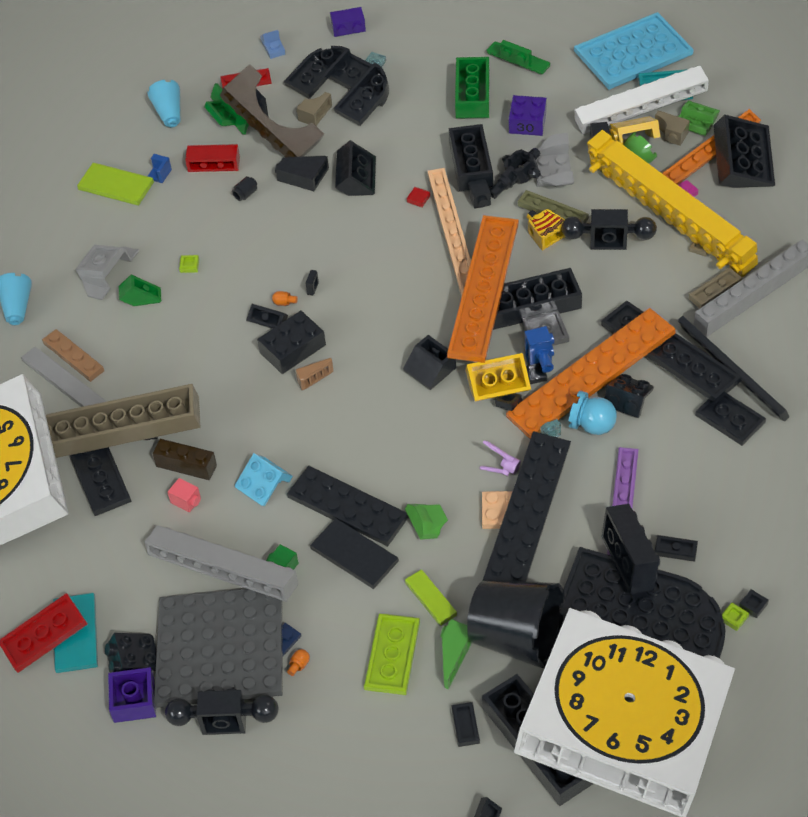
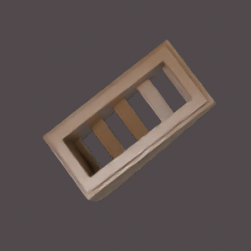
M327 358L296 369L297 381L301 390L309 388L334 372L332 359Z

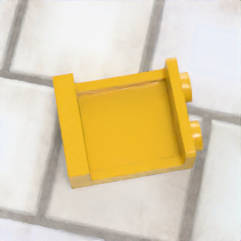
M650 116L610 124L609 131L612 139L623 144V134L645 130V134L652 138L660 137L658 120Z

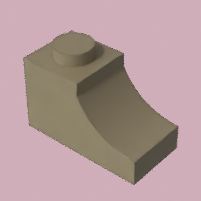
M324 92L321 96L314 99L305 98L296 109L298 121L308 125L313 123L317 126L332 107L331 94Z
M658 110L655 114V119L658 120L659 129L665 134V141L681 146L689 133L690 120Z

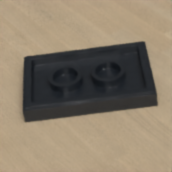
M726 394L717 403L708 399L695 412V416L741 446L766 422L764 416L729 394Z

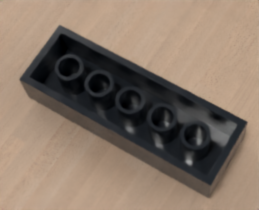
M566 268L504 283L493 330L523 323V318L558 310L561 314L582 309V292L572 269Z
M515 674L482 695L483 710L514 749L520 727L534 695L518 674ZM520 755L559 806L594 784Z

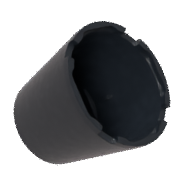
M480 582L474 591L468 612L467 631L469 640L476 645L536 667L545 668L564 622L565 613H561V603L564 604L565 602L562 586L559 583Z

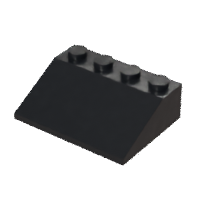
M724 114L713 125L719 185L732 188L774 187L775 177L769 126Z

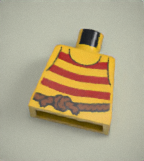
M546 209L539 214L535 210H531L527 214L529 219L528 233L542 251L565 237L561 230L565 219L551 210Z

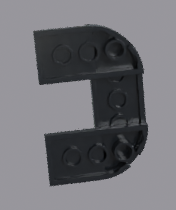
M331 46V49L322 50V48L313 51L284 81L287 87L308 98H311L328 78L350 89L334 107V111L359 126L364 123L379 105L383 107L389 95V83L382 67L375 62L371 64L351 54L350 49L343 46Z

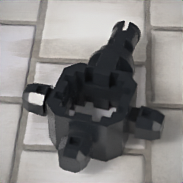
M533 148L529 152L520 149L516 150L512 155L503 156L502 161L505 171L499 175L498 182L489 189L491 197L496 199L504 189L512 188L516 182L522 184L527 183L531 178H538L541 173L536 159L540 156V151L537 148Z

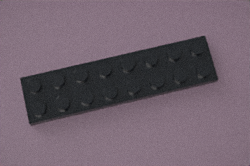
M625 301L601 320V326L614 334L642 314L643 311L630 302ZM676 333L646 355L714 403H717L741 382V376Z

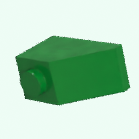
M132 274L118 286L119 300L132 306L156 304L162 301L161 287Z

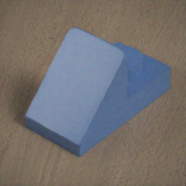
M278 30L260 36L270 59L286 55Z

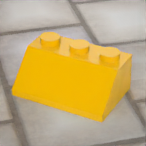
M523 353L486 360L485 363H471L466 366L467 379L475 402L531 390Z

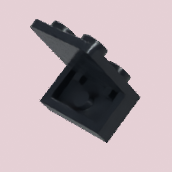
M621 374L608 384L604 398L612 402L616 411L639 418L645 398L653 391L654 386L650 385L648 381L636 380L628 374Z
M114 633L105 645V655L108 657L110 673L150 667L152 671H156L157 649L154 637L151 634Z

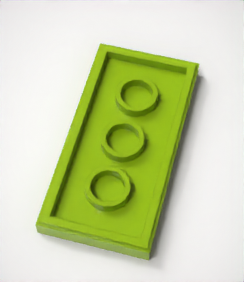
M93 162L77 187L81 191L139 206L153 185L154 180L151 177Z
M388 614L378 615L364 690L407 695L420 618Z

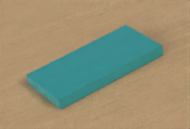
M94 593L70 596L88 624L54 648L56 673L98 667Z

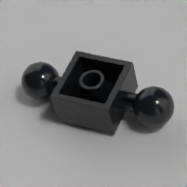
M591 209V223H583L578 217H568L563 221L561 230L563 235L571 240L578 239L583 233H590V250H627L628 233H635L641 240H649L656 234L657 225L649 217H642L635 224L628 223V209Z
M231 688L224 691H215L208 689L198 691L197 705H191L187 700L181 698L170 701L166 706L165 716L167 721L174 726L186 725L191 718H197L202 735L245 734L246 716H253L258 722L268 723L273 721L278 715L279 706L277 701L269 695H261L253 703H244L241 690Z

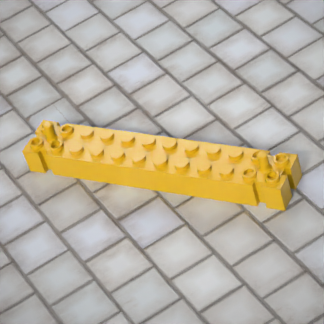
M601 130L587 142L591 164L590 172L594 173L598 169L602 170L603 175L611 178L618 187H623L630 196H635L642 205H647L656 215L663 217L669 225L675 226L681 234L687 235L692 242L701 245L708 254L715 256L718 260L716 266L719 269H722L725 265H730L729 267L734 272L744 277L758 265V256L755 254L757 252V243L748 236L744 237L740 230L623 144L614 141L612 136L604 130Z

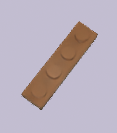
M57 329L42 339L45 346L88 381L91 382L104 372L101 364Z

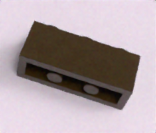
M161 438L153 452L156 467L209 481L217 467L214 452Z

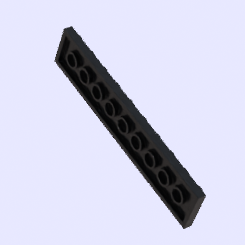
M533 431L482 581H527L571 441Z

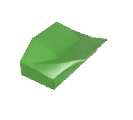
M407 504L405 508L420 540L438 538L441 528L448 521L440 504Z

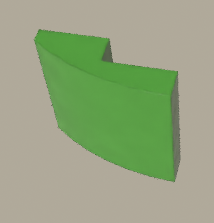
M688 100L682 107L681 114L678 117L690 120L689 131L706 136L715 123L720 110Z

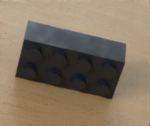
M483 124L448 128L449 144L459 191L468 190V182L485 179L488 187H493V170Z
M629 503L606 507L601 537L629 593L636 594L654 590L655 581L658 580L657 570L658 566H660V557L658 554H655L652 542L645 535V529L643 525H640L636 512L632 510Z

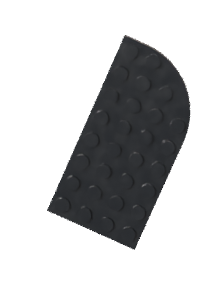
M579 547L563 589L565 602L564 604L561 603V613H565V617L569 608L577 611H592L604 621L618 626H633L645 636L659 641H674L689 652L700 656L711 655L720 659L725 642V622L719 605L713 597H710L702 589V586L686 577L658 569V580L655 581L654 590L630 594L611 555Z

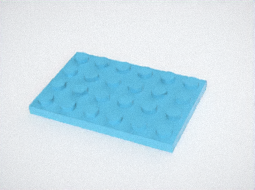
M658 12L574 46V52L608 90L638 78L639 73L653 72L691 56L694 51Z

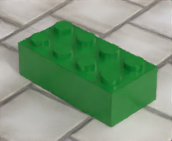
M456 57V118H489V57Z

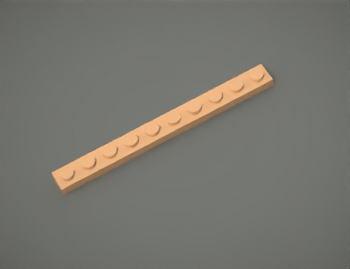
M445 168L429 170V182L462 297L471 259Z

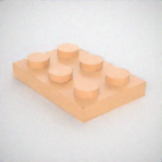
M513 491L482 492V529H500Z

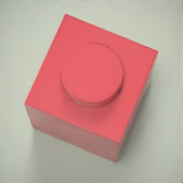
M178 478L168 491L170 503L189 513L199 504L201 499L198 487L181 478Z

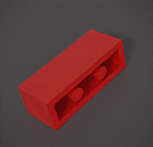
M238 144L187 145L185 161L188 172L239 171L240 153Z

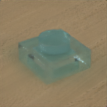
M371 52L365 61L371 64L375 62L382 67L386 62V56Z
M558 419L546 422L540 427V433L559 437L561 436V423Z

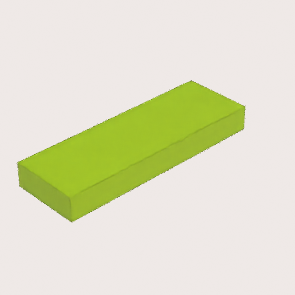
M422 569L405 579V584L440 626L457 616V611Z

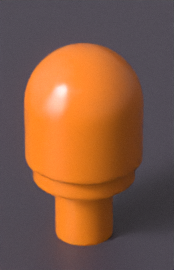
M277 291L273 294L272 301L278 306H286L290 303H297L298 297L291 296L290 293L285 291Z
M299 649L290 658V667L287 670L289 675L294 676L297 671H301L308 664L310 655L306 650Z

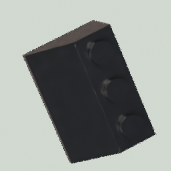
M349 140L337 150L335 188L348 196L374 195L376 156Z

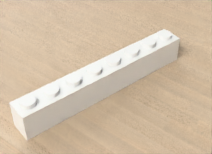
M701 66L692 67L683 72L660 78L657 81L643 84L640 87L629 89L603 100H597L594 103L580 106L575 109V121L582 134L590 132L591 123L607 122L609 126L612 123H617L708 91L709 80Z

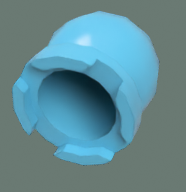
M579 391L577 397L580 398L577 404L573 403L569 416V422L571 423L568 427L578 429L579 426H582L586 432L594 435L608 433L613 429L617 419V412L612 402L603 397L589 399L587 392Z

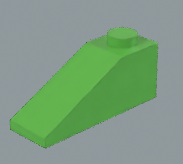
M452 619L447 626L443 627L440 635L443 647L444 687L448 690L472 644L468 637L467 625Z

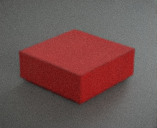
M414 187L407 197V203L423 208L430 197V192Z

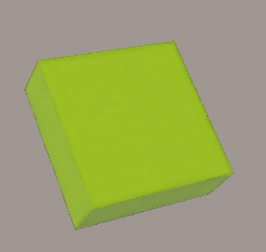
M181 255L180 273L198 272L199 255Z
M731 602L722 613V617L726 625L738 631L749 617V613Z

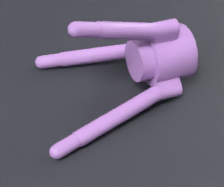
M484 440L483 444L504 457L501 462L503 469L480 466V469L501 473L509 476L510 473L516 474L521 460L508 455L494 444Z

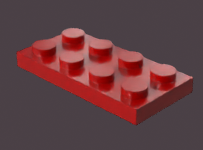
M66 593L1 638L0 647L13 668L19 673L88 623Z

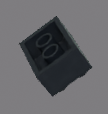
M302 310L257 339L260 354L282 375L326 346L324 331Z

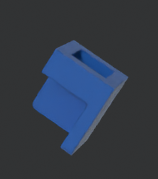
M153 154L151 157L153 169L147 177L153 178L155 182L163 183L172 170L169 157Z

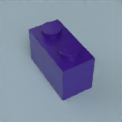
M362 7L330 12L334 37L366 32Z

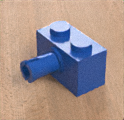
M547 326L525 331V357L528 365L540 363L542 371L545 373L554 369L552 364L554 337L552 333H549Z

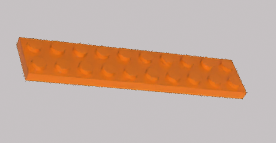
M483 215L447 358L485 363L519 219Z
M651 308L647 309L520 402L514 410H509L506 413L507 418L531 439L533 431L542 433L568 414L573 403H578L580 397H577V393L579 391L587 392L589 398L676 333V329Z

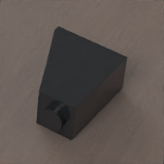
M328 156L283 157L275 167L277 181L314 192L329 170Z

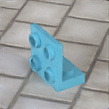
M253 453L237 480L235 488L261 506H265L278 483H281V481L290 482L293 476L266 457Z

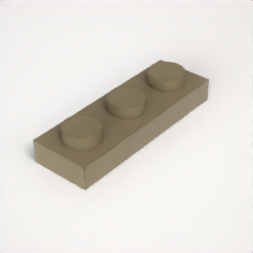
M729 267L690 293L688 299L700 309L740 282L742 277Z

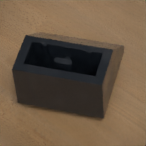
M427 335L415 345L403 371L431 390L456 369V359L447 358L448 348L430 335Z

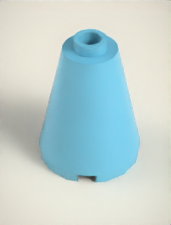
M160 80L149 87L147 95L164 125L173 128L181 121L180 86L174 80H170L171 82Z
M7 273L0 276V303L5 320L11 325H19L25 318L32 287V280L25 274L15 276V273Z

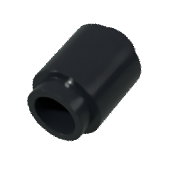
M246 176L234 186L232 190L233 196L238 201L246 200L257 190L256 180Z

